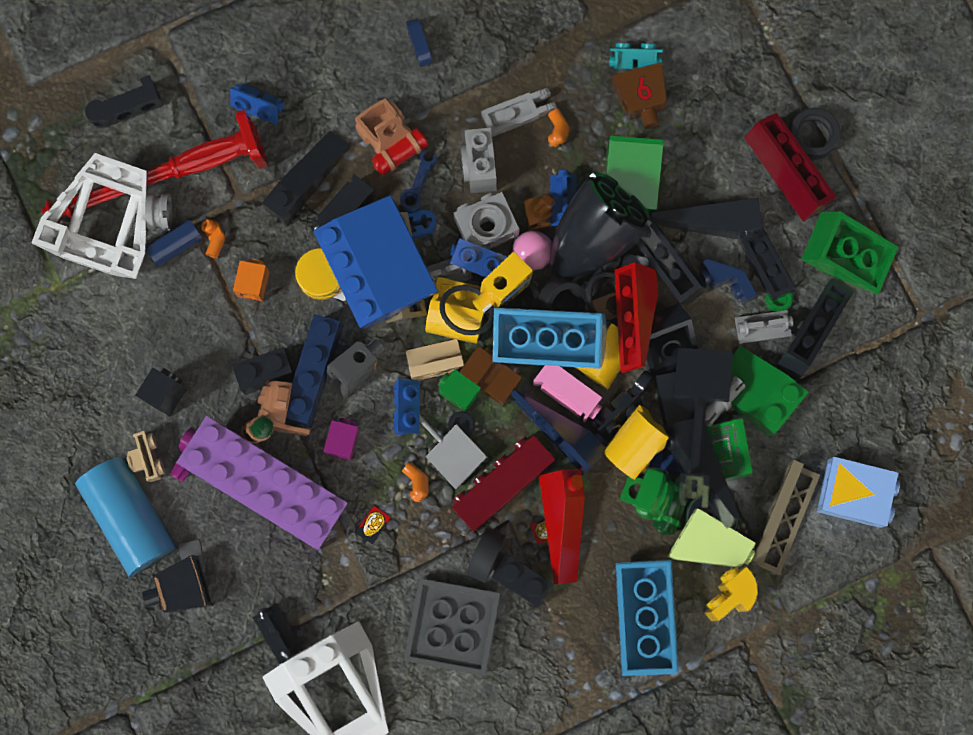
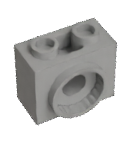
M491 128L465 130L466 145H461L464 182L470 183L471 193L497 191Z
M495 192L483 196L480 202L473 205L471 203L463 204L454 212V220L463 240L483 248L491 249L519 236V227L502 192L495 194ZM486 222H490L495 226L489 232L483 231L480 227Z

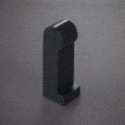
M148 75L140 78L142 86L105 101L93 100L89 102L85 108L86 117L93 126L105 128L163 107L157 87L151 76Z

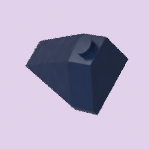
M516 390L511 393L510 398L575 468L581 469L583 476L605 456L603 451L608 444L598 433L593 435L591 431Z

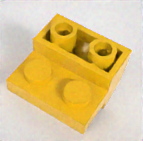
M438 277L436 287L439 292L433 294V298L430 301L426 320V332L478 344L480 334L473 336L463 335L452 330L444 322L440 314L439 304L443 294L454 286L469 285L479 290L481 287ZM464 290L452 293L445 303V311L450 321L466 330L481 328L484 314L473 304V301L479 295Z
M614 324L606 325V349L601 369L574 367L584 373L585 377L606 389H609L620 371L618 327Z
M639 405L610 440L603 452L616 467L635 480L640 473H643L648 468L650 460L654 455L663 450L669 437L664 428L653 420L649 411Z
M737 567L731 568L720 577L722 583L717 587L721 590L722 594L716 595L706 604L709 609L704 614L710 621L721 620L733 608H736L738 612H747L755 603L757 583L751 571L747 567L740 569Z

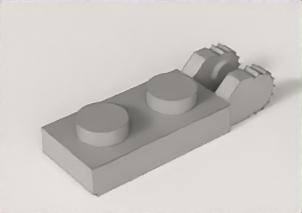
M549 88L531 94L526 93L482 110L481 115L486 127L491 128L493 137L535 121L539 117L547 116L557 107L555 103H549L538 108L535 107L534 103L551 96Z

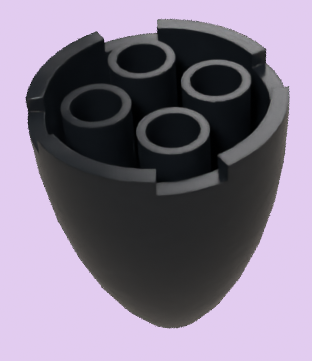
M592 173L567 205L556 229L551 247V271L556 276L571 278L595 271L622 256L650 231L649 226L652 224V220L645 207L634 195L630 198L624 190L618 188V181L602 173Z

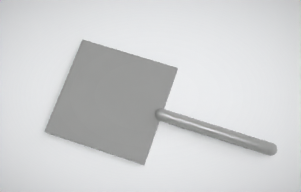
M420 415L419 422L439 442L426 458L457 489L487 456L457 424L442 438Z

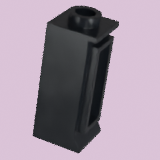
M353 173L351 183L347 182L317 216V221L315 219L312 220L314 226L317 229L340 216L369 205L376 197L373 194L374 189Z

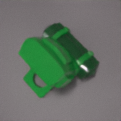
M653 467L652 469H647L644 479L636 477L634 480L628 476L620 496L623 502L634 505L636 512L641 517L649 520L653 519L652 526L661 535H674L677 527H680L681 523L679 521L685 507L680 505V475H671L669 478L667 472ZM640 484L636 499L631 498L629 493L631 487Z

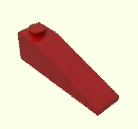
M636 262L615 269L620 372L623 373L645 366L658 296L656 270Z
M581 469L560 470L539 475L554 585L577 582L585 499Z

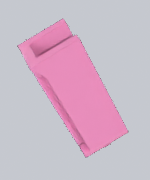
M545 365L533 381L534 386H541V390L578 418L583 416L584 423L589 417L593 420L602 408L599 405L602 397L560 366Z

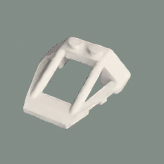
M95 153L75 176V180L65 192L60 194L50 210H47L41 217L32 244L66 260L111 275L136 279L146 251L145 201L147 196V171ZM94 183L131 195L115 247L78 234ZM80 189L69 227L58 224V220ZM136 217L133 249L126 247Z
M359 621L320 641L263 676L274 700L310 735H386L389 733L373 645ZM360 653L371 695L350 661V658ZM340 664L366 708L367 713L332 733L304 684ZM295 691L311 720L288 696L289 693Z

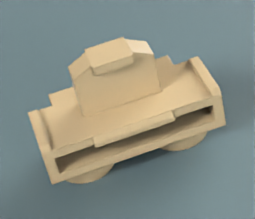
M145 431L133 434L138 449L129 451L127 454L129 468L134 473L144 470L147 477L146 481L148 482L162 479L161 475L165 474L162 460L160 458L157 459L154 451L157 448L154 434H148Z

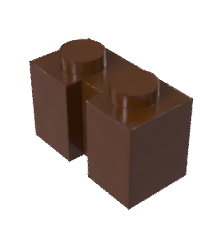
M478 346L460 370L462 375L481 387L482 393L502 407L510 399L511 393L522 382V377L519 375L520 370L510 363L502 365L500 362H493V351L487 347L483 350Z

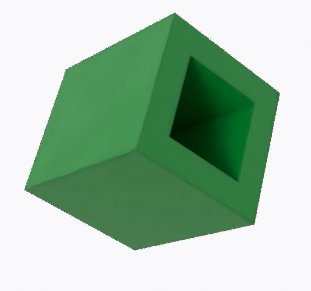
M455 369L451 374L446 373L438 384L441 387L439 394L464 412L468 411L481 393V387Z

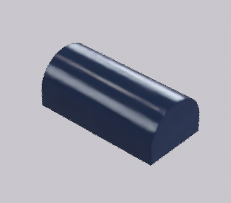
M188 220L146 247V251L159 268L203 240L191 220Z

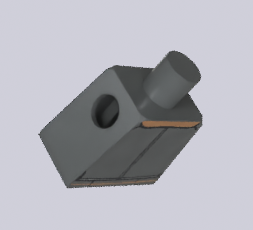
M373 339L366 346L362 342L357 341L327 366V382L346 399L376 370L377 357L385 351L383 345L376 339Z

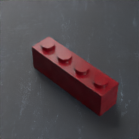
M777 112L759 120L744 137L803 222L821 213L837 198Z
M534 435L530 439L526 436L514 446L516 451L509 457L506 454L500 457L493 464L496 468L489 475L486 472L482 473L473 482L475 487L468 493L463 490L452 500L455 503L452 506V510L473 534L555 462V458Z

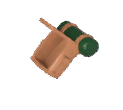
M271 381L267 386L262 387L258 397L261 409L259 410L258 417L241 426L240 435L243 439L251 444H258L269 438L273 431L300 436L310 434L308 429L285 425L292 383Z

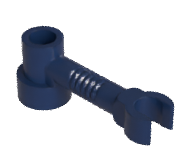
M425 150L420 154V166L412 188L404 190L400 195V206L408 214L419 210L421 190L428 173L437 163L436 154L432 161L427 162L424 160Z

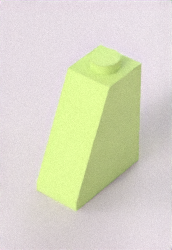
M697 508L692 513L667 557L672 560L738 568L742 567L743 564L748 565L756 553L753 550L755 542L731 528L726 529L723 523Z

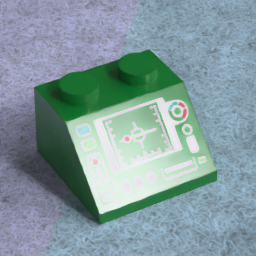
M743 418L706 427L726 481L744 479L752 474Z

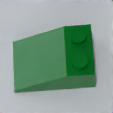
M841 211L821 212L801 260L821 272L879 295L898 246Z
M742 346L732 356L731 377L739 378L742 381L741 384H745V388L731 402V407L770 438L779 430L809 392L787 374Z

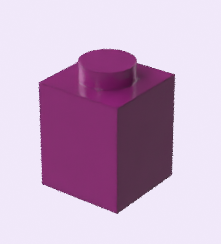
M340 418L339 422L332 420L323 452L329 456L352 461L361 431L359 427L355 426L356 422L345 418Z

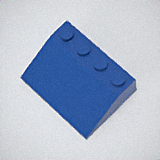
M391 195L340 216L313 231L360 328H371L439 292Z

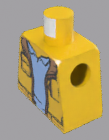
M515 251L512 252L482 281L481 294L473 301L474 306L483 314L492 305L494 308H503L529 286L533 270Z

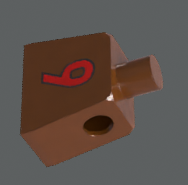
M661 62L613 75L612 88L628 119L642 118L645 129L658 126L660 122L657 113L664 111L666 106Z

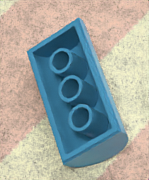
M495 307L493 362L601 369L606 349L607 330L605 314Z
M124 457L107 460L87 471L76 481V487L129 578L177 549Z
M671 560L616 563L622 676L679 674Z

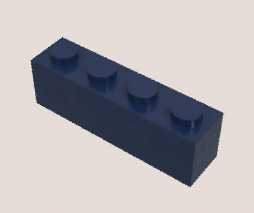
M314 314L293 378L286 421L312 428L327 380V366L333 361L343 330L340 321Z

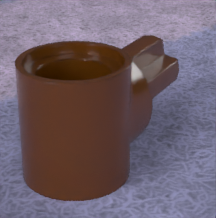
M550 194L524 201L529 229L545 228L552 224L551 215L556 201L555 198H550Z

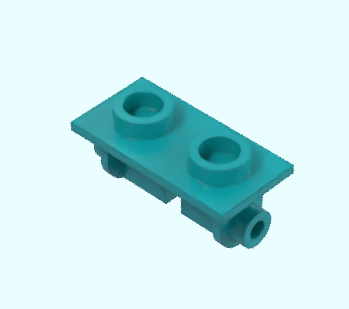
M615 43V48H609V51H615L614 56L609 57V67H614V69H633V59H638L637 68L659 62L662 64V58L657 57V52H663V50L657 49V44H641V49L631 48V43Z

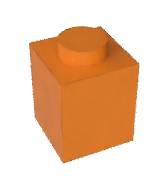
M248 259V262L239 261L233 292L237 297L263 302L270 273L267 266L263 265V261L257 259Z

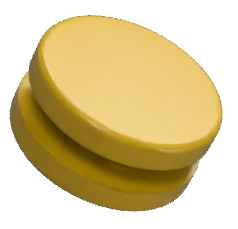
M322 248L312 249L302 255L295 270L296 280L302 291L307 296L316 300H327L340 293L341 288Z

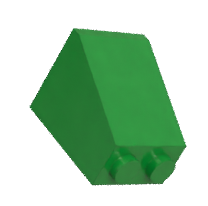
M610 136L606 151L605 175L618 181L617 187L624 190L630 198L634 195L642 203L649 215L652 216V212L657 210L664 140Z

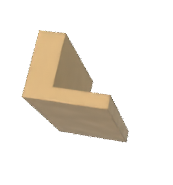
M457 339L406 350L412 380L420 381L442 376L446 373L450 374L454 369L459 372L464 366Z

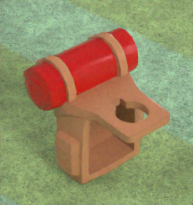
M386 98L370 106L355 117V127L358 134L366 144H371L376 152L372 157L374 168L383 175L394 171L396 167L415 154L421 153V150L428 146L426 135L417 128L411 130L404 123L405 117L402 111L399 110L393 101L389 102Z

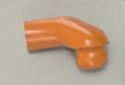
M556 108L548 114L555 126L553 134L548 136V142L553 147L564 144L570 131L569 124L559 108Z
M206 219L201 224L202 231L205 232L210 240L205 254L218 259L225 242V233L217 221Z
M410 461L403 468L402 472L412 480L413 490L410 492L411 499L415 502H421L429 493V479L424 472Z

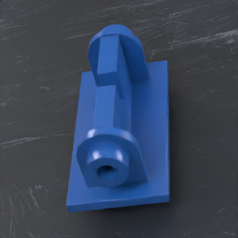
M244 83L241 85L237 84L235 88H230V106L239 111L245 109L247 113L263 121H268L275 125L278 124V113H282L285 108V103L282 102L281 98L265 93L260 99L258 98L260 90L247 86Z
M560 170L558 175H550L551 198H555L556 201L551 215L552 226H558L567 205L577 192L576 174H569L568 170Z
M460 238L457 245H453L450 250V255H452L450 264L487 277L507 258L504 255Z
M397 378L396 385L393 386L395 390L394 405L397 406V410L394 411V426H392V429H395L396 435H405L406 433L419 434L420 381Z

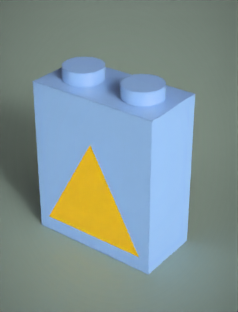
M832 457L827 462L817 512L879 528L886 527L888 523L892 522L895 508L891 506L893 497L897 496L900 489V481L897 480L898 472Z

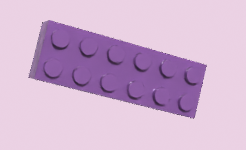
M207 416L176 462L319 550L347 505V502Z

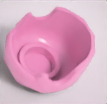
M528 231L522 233L514 240L511 251H515L533 271L539 270L550 263L552 241L542 232Z

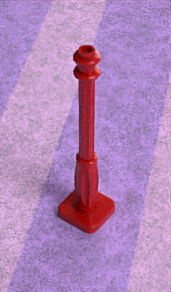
M245 109L237 111L235 116L240 130L235 131L234 135L197 145L176 156H171L169 162L147 169V186L174 176L180 179L183 176L206 171L241 155L244 157L249 155L259 169L269 167L252 118ZM106 186L94 188L91 190L86 208L117 198L126 193ZM75 195L58 220V224L62 217H72L78 195ZM47 200L45 207L41 208L43 215L55 204L52 200Z

